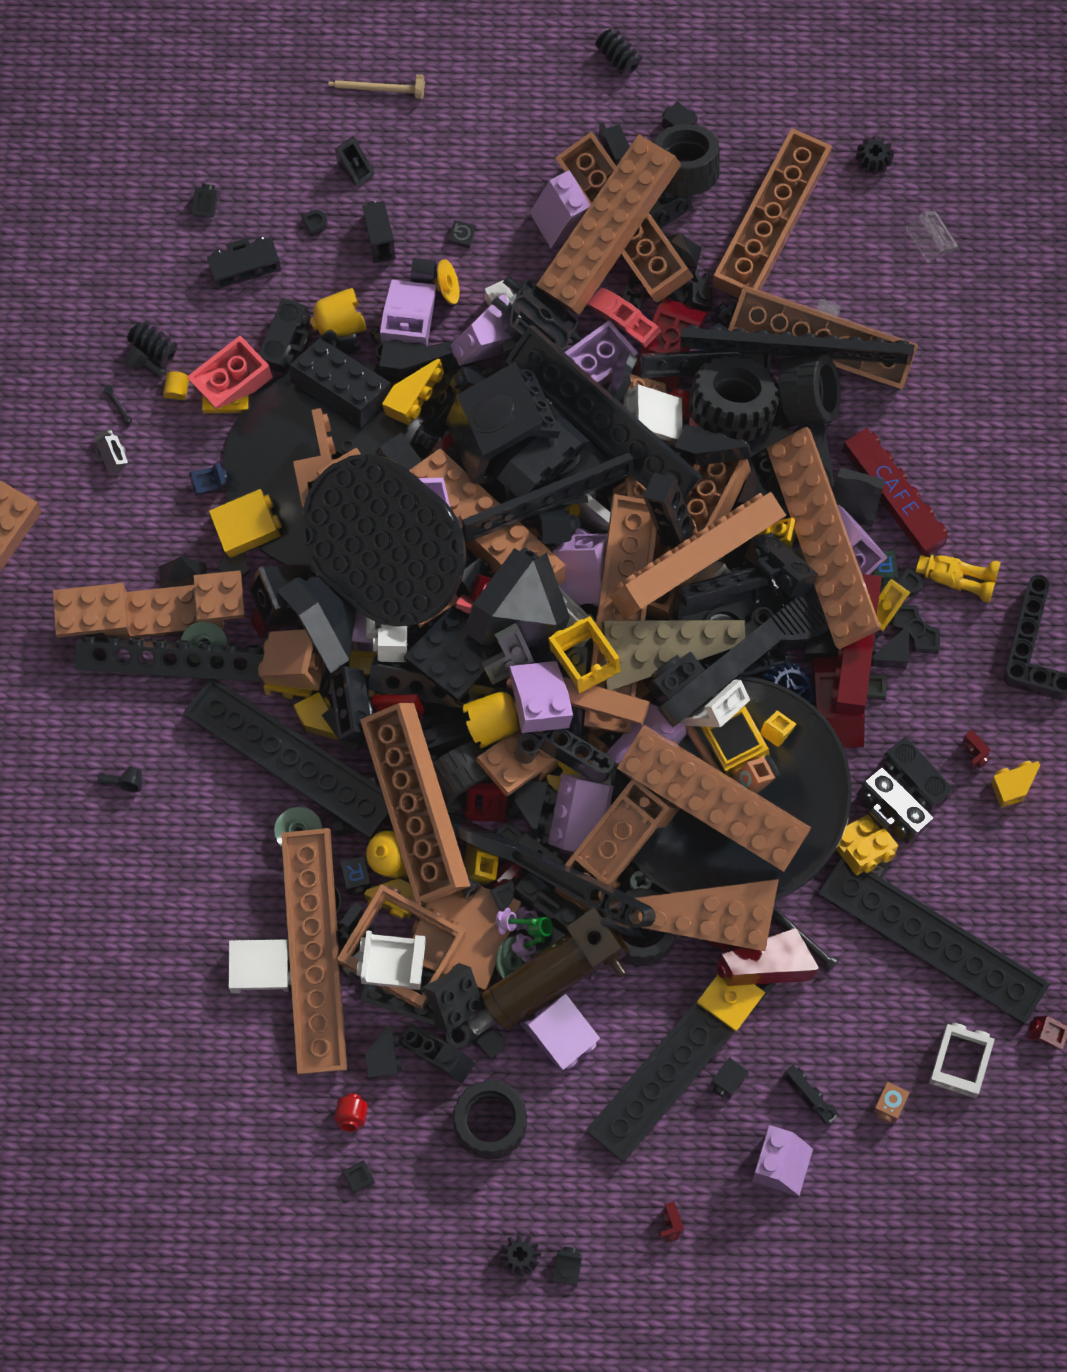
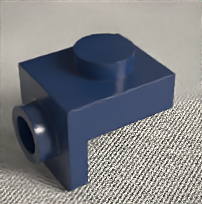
M220 462L215 463L211 468L192 471L189 474L195 496L221 491L227 482L226 471L224 468H221Z

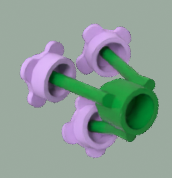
M520 907L517 916L514 912H511L510 908H505L503 912L499 911L497 913L496 926L500 935H504L506 931L525 930L526 933L535 937V939H532L529 936L518 934L516 935V942L512 944L513 952L521 957L524 962L530 960V955L536 951V944L545 942V937L552 934L553 924L551 919L548 917L538 918L534 910L527 911L524 907Z

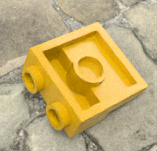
M866 815L846 826L836 850L857 876L864 871L869 873L877 864L883 861L884 863L891 861L896 856L895 852L898 845L885 828L880 830L871 817Z

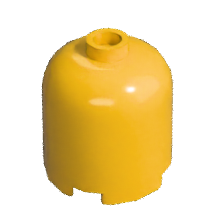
M353 288L327 296L316 302L313 308L314 317L310 318L314 331L319 330L322 336L327 331L333 330L338 335V338H343L367 330L363 316L360 312L357 313L355 307H358L359 303Z
M497 692L463 705V712H468L470 720L466 722L475 743L481 742V749L515 734L521 728L515 699L507 692Z
M382 831L376 834L370 840L366 850L369 866L373 871L382 876L408 880L395 832Z

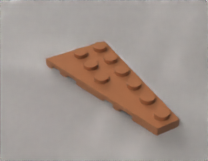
M779 879L637 897L635 899L651 906L656 914L655 922L651 926L641 928L765 951ZM639 912V915H638L640 921H642V913H641V912Z

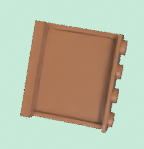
M481 886L478 893L469 900H465L462 897L463 893L457 891L431 902H423L421 907L430 910V908L437 910L443 915V919L451 922V920L458 922L459 925L464 927L463 930L466 931V937L444 976L453 966L461 963L471 967L479 992L483 993L488 990L497 969L496 955L498 948L505 939L510 937L512 932L506 931L504 935L499 934L498 927L496 926V917L499 910L490 893V889ZM512 899V902L507 907L516 916L518 909L521 907V901ZM421 919L420 921L416 920L411 931L414 934L413 939H415V935L425 936L426 941L423 968L435 972L455 938Z

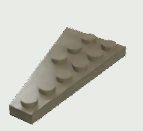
M745 620L604 621L603 635L619 656L621 672L605 680V689L613 691L651 678L652 673L677 654L681 657L691 651L695 658L700 661L704 658L729 651L745 638ZM604 657V665H605V664L608 663V661H607L606 658Z

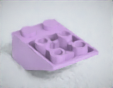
M391 280L380 329L382 344L384 341L399 340L405 344L422 343L428 346L437 285Z

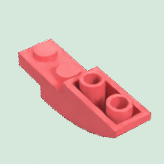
M600 288L587 303L590 309L606 321L610 320L617 329L623 330L645 348L661 332L660 328L646 318L639 309L607 289Z

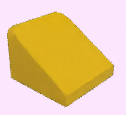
M776 711L764 722L760 734L779 747L794 729L796 723L779 711Z

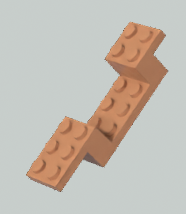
M321 408L312 410L321 456L293 461L302 507H304L309 490L318 478L317 471L336 460H332V455L336 454L332 436L328 437L327 432L331 431L327 414L322 413Z
M241 571L194 575V585L132 592L126 591L124 583L53 590L57 638L105 633L106 636L116 635L120 639L183 634L191 624L196 622H211L224 629V620L245 618Z
M641 680L637 682L635 698L643 700L650 693V690ZM521 728L515 734L502 739L478 756L476 760L506 797L532 778L540 782L560 767L557 759L540 750L531 763L523 764L517 761L514 751L523 734L521 733ZM589 728V735L592 733L598 739L610 732ZM555 741L557 745L564 746V744ZM522 747L525 751H531L528 747Z
M632 778L565 865L617 889L621 883L616 879L657 827H666L680 807ZM558 887L554 889L557 894L584 913L593 908ZM599 891V895H598V896H599V899H600V901H601V900H602V893H601V891Z

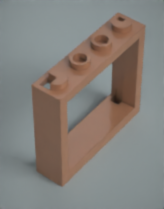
M381 884L338 956V964L357 974L359 960L352 957V954L384 900H387L455 938L429 983L442 978L466 937V931L463 930L464 927L454 920L448 922L443 919V915L435 909L430 908V910L421 907L422 903H416L413 897L408 899L400 895L401 891L389 885L385 887ZM378 986L423 1011L429 1001L424 992L420 995L407 988Z

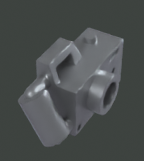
M107 428L95 436L97 443L95 451L99 461H104L109 474L118 473L128 464L125 448L120 444L117 435H114L112 430Z

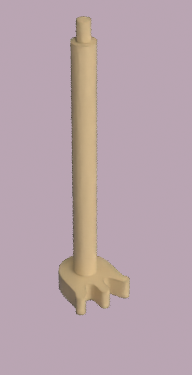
M416 75L415 86L337 80L329 82L328 86H334L339 89L413 93L416 99H423L425 81L423 75Z

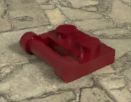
M478 783L465 791L466 806L463 808V817L465 819L505 822L507 797L495 783ZM476 795H483L482 809L475 807Z

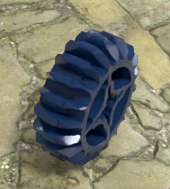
M790 662L785 665L779 664L777 668L771 667L765 671L766 674L760 676L761 679L779 684L806 699L811 705L814 706L816 704V701L813 700L815 692L812 689L815 684L809 681L812 675H805L806 669L799 668V664H791Z

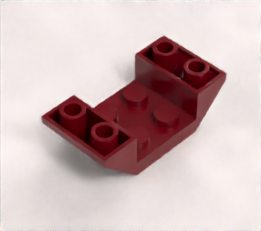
M665 297L658 306L652 320L660 328L661 332L646 348L642 345L640 354L691 351V349L680 348L681 328H686L687 325H696L702 329L708 312ZM640 354L633 374L639 376ZM682 376L647 379L663 382L666 384L667 390L673 391V389L678 388Z
M837 657L812 658L816 709L825 717L836 732L843 748H864L865 711L864 715L835 711L836 702H832L833 689L838 688L839 681L835 680L836 666L841 667L842 659H837Z

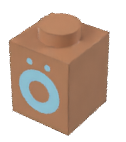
M765 757L746 762L732 775L735 781L755 793L761 792L776 778Z
M887 1082L873 1112L878 1114V1119L886 1123L891 1121L896 1123L910 1092Z

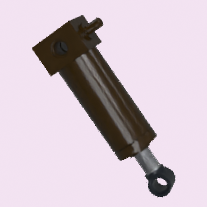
M595 907L567 926L569 933L483 992L482 998L486 1008L449 1033L446 1032V1039L449 1045L459 1049H467L474 1044L479 1034L495 1023L499 1024L504 1030L509 1031L596 969L604 971L611 966L619 978L626 975L627 972L619 960L630 953L631 950L619 932L601 925V919L603 917L609 918V916ZM601 934V941L597 943V938ZM463 1030L465 1039L459 1043L457 1041V1033Z

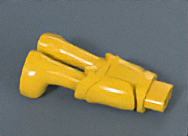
M920 555L916 573L924 574L925 578L932 579L953 590L961 591V589L974 593L983 602L990 604L1001 562L992 561L987 567H978L964 563L954 557L940 555L934 558V555H931V557ZM963 574L983 580L985 582L980 583L963 578Z

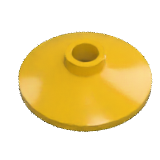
M443 259L438 264L437 278H435L436 289L441 291L448 303L456 304L459 300L457 275L452 264L448 260Z

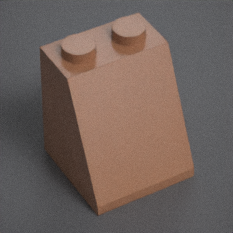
M306 630L270 632L268 640L264 643L265 654L263 662H260L258 667L259 677L268 685L319 691L323 677L322 660Z

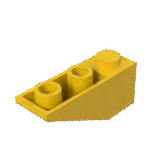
M434 360L395 384L382 403L385 415L410 425L412 420L419 416L424 401L430 398L436 382L439 383L443 377L444 371L441 360Z

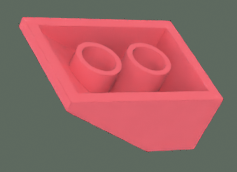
M238 336L187 376V379L215 409H218L257 391L272 379L269 365L241 336Z

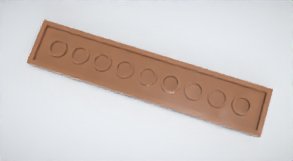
M805 427L766 448L790 517L795 519L794 528L806 563L818 573L814 586L835 646L838 649H842L880 630L881 627L811 430Z
M617 494L612 496L596 625L602 633L604 621H645L647 606L624 620L609 595L616 591L614 586L653 562L657 530L644 499ZM594 641L589 673L593 665H604V655ZM605 680L595 686L605 689ZM637 682L613 691L635 697ZM588 710L584 711L582 722L583 727L623 734L630 733L632 723Z
M329 828L281 833L297 1074L347 1070L341 975L340 965L337 961L339 946L331 831Z

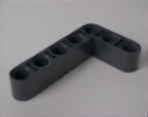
M1037 574L1030 578L1025 590L1004 672V681L1013 688L1062 700L1067 698V689H1059L1056 683H1064L1067 687V673L1030 663L1050 587L1049 580L1045 576ZM1032 585L1041 586L1043 591H1035ZM1033 606L1038 612L1031 613L1027 610V607ZM1021 628H1029L1032 634L1023 633ZM1016 649L1025 650L1027 655H1018ZM1012 670H1017V671H1019L1020 674H1021V677H1019V678L1013 677V676L1011 675L1010 671H1012ZM1033 677H1041L1044 680V683H1036Z

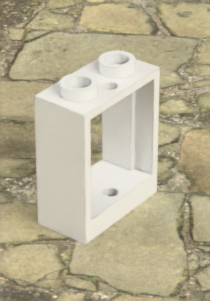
M958 1023L947 1024L929 1084L976 1099L980 1092L995 1039L989 1037L990 1034L984 1031L976 1030L972 1032L966 1030V1026ZM951 1035L985 1045L975 1083L940 1072Z

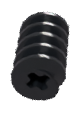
M607 29L597 38L595 46L600 49L603 55H606V59L611 61L614 67H617V71L623 74V77H626L639 66L643 57L642 55L635 57L637 50L635 48L630 50L632 44L630 42L625 43L626 38L624 36L618 38L621 33L619 30L612 32V29Z
M148 320L143 324L140 322L135 324L127 335V341L133 343L136 348H140L141 352L147 353V356L151 359L153 358L157 364H161L162 368L166 367L173 359L178 343L173 342L169 345L171 338L168 336L163 339L164 332L162 331L156 334V326H152L149 329L150 322Z

